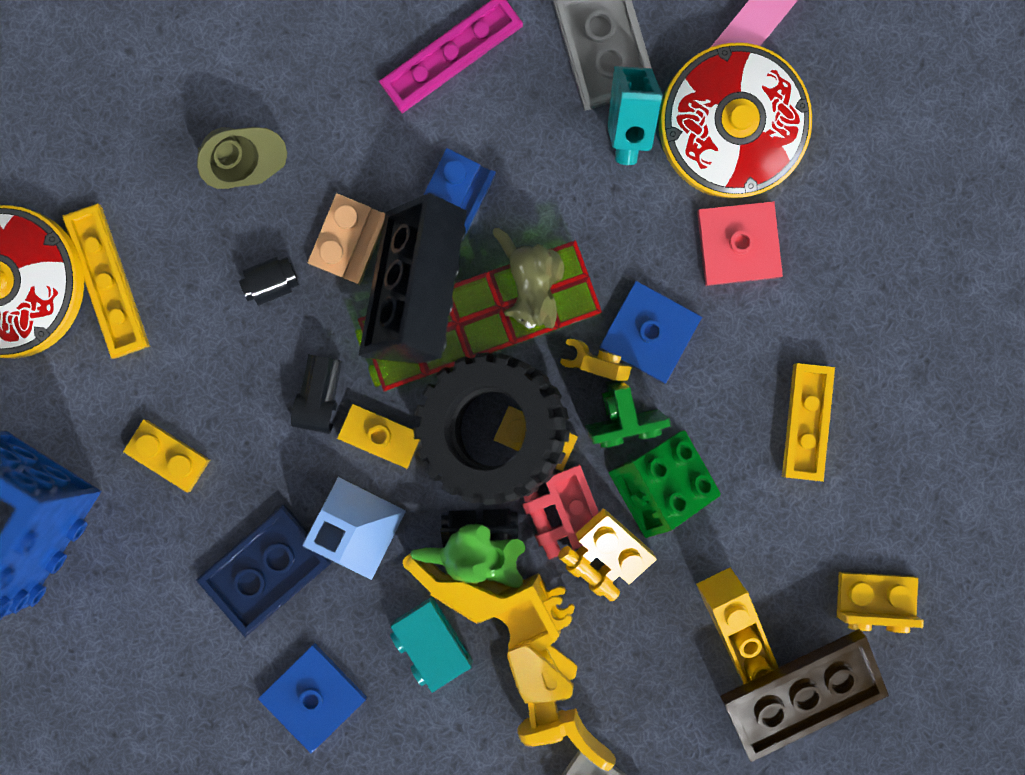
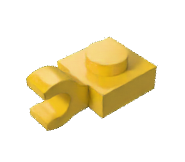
M576 339L566 340L567 345L576 348L577 357L574 360L561 358L560 363L563 366L580 368V370L614 381H628L632 366L620 363L622 356L599 350L598 356H594L589 352L588 346L583 341Z

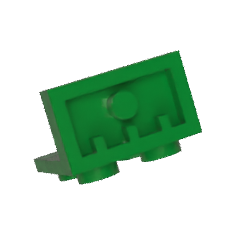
M685 430L674 434L642 456L623 463L608 472L645 538L672 531L720 496L718 487Z

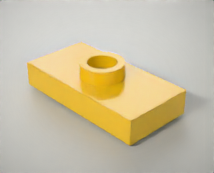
M355 404L351 405L337 438L408 469L420 442V439H414L413 429Z

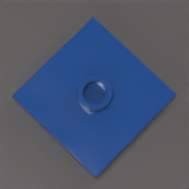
M635 281L598 348L622 356L621 360L666 384L702 317Z
M314 643L258 700L312 753L366 701L367 696Z

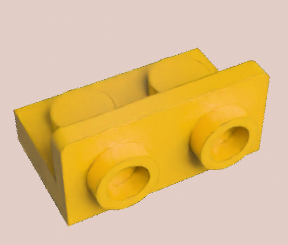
M839 572L837 618L848 623V628L852 630L871 631L872 625L886 626V630L890 632L910 633V627L923 628L924 620L916 616L918 577Z

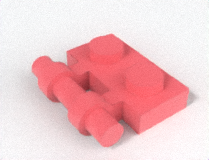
M580 464L556 473L546 483L549 493L539 496L536 491L529 496L523 497L525 501L522 503L526 515L530 514L538 533L535 535L538 546H543L548 559L559 555L560 547L557 540L568 536L573 550L580 548L582 544L578 541L576 533L599 513ZM555 504L562 524L552 528L544 508Z

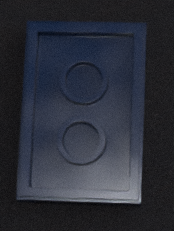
M284 504L199 576L196 581L241 634L247 637L333 561L303 546L309 532Z

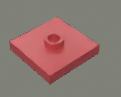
M774 201L699 209L697 211L705 286L783 277Z

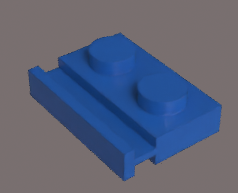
M446 148L424 195L431 193L467 210L464 225L466 236L496 176V172L488 170L480 164Z

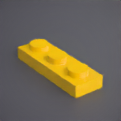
M793 364L782 477L824 482L835 367Z

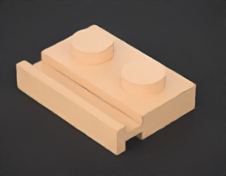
M336 193L308 264L360 285L382 233L385 213Z

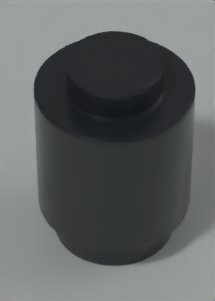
M278 257L245 269L243 270L245 278L239 280L247 301L249 302L254 299L258 306L292 292L291 288L300 285L288 257L280 260Z

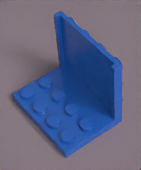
M0 431V499L15 507L16 510L0 534V619L12 613L16 614L26 607H33L41 600L47 589L43 586V583L50 573L55 574L64 564L67 555L63 553L70 541L75 542L85 531L88 523L84 521V518L102 492L7 431Z

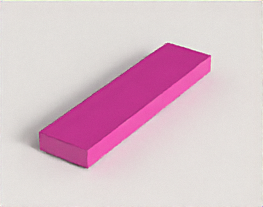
M490 0L379 80V83L399 111L404 113L523 27V22L506 0Z

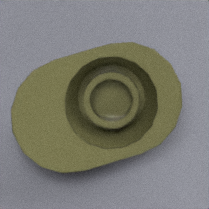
M220 127L211 131L204 138L201 146L198 147L197 169L199 175L207 185L216 189L261 184L285 166L287 158L285 142L276 132L268 128L248 127L234 129L231 127Z

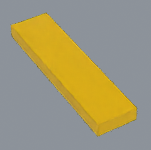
M97 203L63 215L68 235L73 241L82 262L84 281L110 357L116 359L150 347L102 205Z

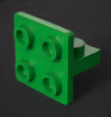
M612 380L605 382L607 392L601 393L606 415H609L610 420L585 425V431L593 444L600 443L601 448H607L624 443L623 438L638 434L639 439L659 436L662 434L661 429L671 427L669 418L658 409L636 414L630 387L623 381Z

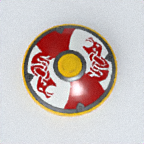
M749 43L717 45L702 51L690 59L670 81L664 93L659 112L660 140L665 155L673 169L692 187L706 194L721 198L750 197L765 192L781 183L801 161L808 146L812 129L811 103L800 76L778 54L764 47Z
M0 205V358H23L40 353L51 347L69 330L82 303L84 272L79 253L73 241L56 222L39 212L23 207Z

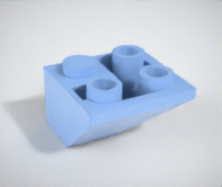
M338 477L303 546L372 580L406 510Z

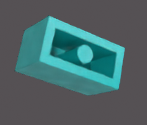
M430 597L393 621L391 625L393 632L390 633V637L400 653L407 652L413 662L410 668L415 679L421 686L427 684L432 693L472 668V658L434 597Z

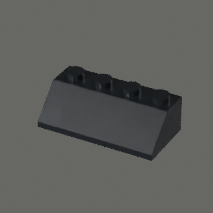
M427 193L385 213L358 356L417 364L442 358L447 344L446 331L449 314L453 308L452 296L455 278L460 268L458 260L461 243L466 232L464 225L467 210L431 193Z

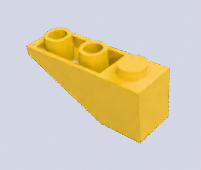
M731 567L697 583L696 585L743 684L779 668L750 596Z

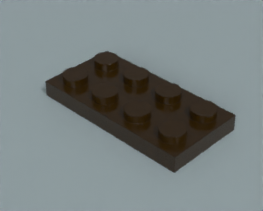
M858 629L720 697L750 762H753L886 698L889 694L868 639Z

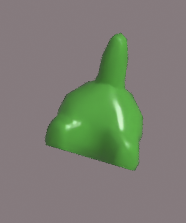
M468 524L461 527L459 532L451 535L444 548L425 547L411 552V557L415 560L444 565L447 573L454 580L466 583L490 580L512 588H520L523 584V578L516 568L517 558L525 552L523 541L519 539L490 540V530L483 525Z

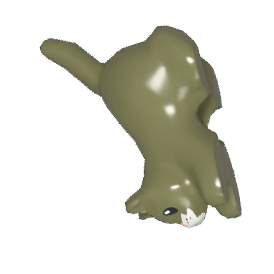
M500 228L493 229V235L499 241L510 260V269L518 291L516 303L513 307L505 310L504 314L513 317L518 323L525 325L527 328H534L536 325L542 324L546 328H553L557 317V307L550 288L553 283L563 278L564 263L560 255L554 250H547L540 244L534 247L521 246L516 248L506 232Z

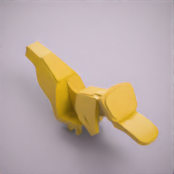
M409 553L403 559L404 568L430 592L432 597L476 624L477 622L481 623L495 617L502 620L508 627L510 632L509 650L507 653L508 661L519 694L525 704H528L529 718L522 721L517 729L519 740L525 746L532 747L562 741L563 737L567 735L590 761L601 769L610 771L616 763L614 754L586 729L576 708L558 711L556 704L557 700L572 697L573 683L570 680L576 677L577 665L552 646V643L560 636L561 629L571 623V614L575 608L573 604H569L566 608H559L557 606L563 601L562 597L558 595L565 594V587L557 586L548 591L539 573L523 580L520 588H512L490 580L466 583L454 580L448 573H443L433 563L413 559L411 553Z

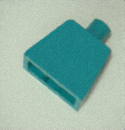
M614 66L608 132L612 147L616 149L615 161L622 165L636 164L639 150L649 151L653 146L662 92L652 68Z

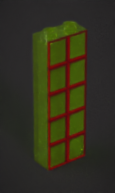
M574 240L549 249L558 253L564 263L563 278L553 283L550 288L557 307V317L553 328H546L544 324L536 325L534 328H527L525 325L518 323L513 317L504 314L505 310L514 306L518 298L517 285L513 278L510 264L454 284L453 308L449 314L446 331L447 344L442 358L420 364L372 359L373 364L369 365L368 369L375 387L382 386L383 392H390L434 376L444 367L451 369L455 366L454 361L464 356L474 358L476 353L488 352L495 354L600 316L602 310L577 241ZM366 316L358 318L360 329L355 330L359 345L361 344Z

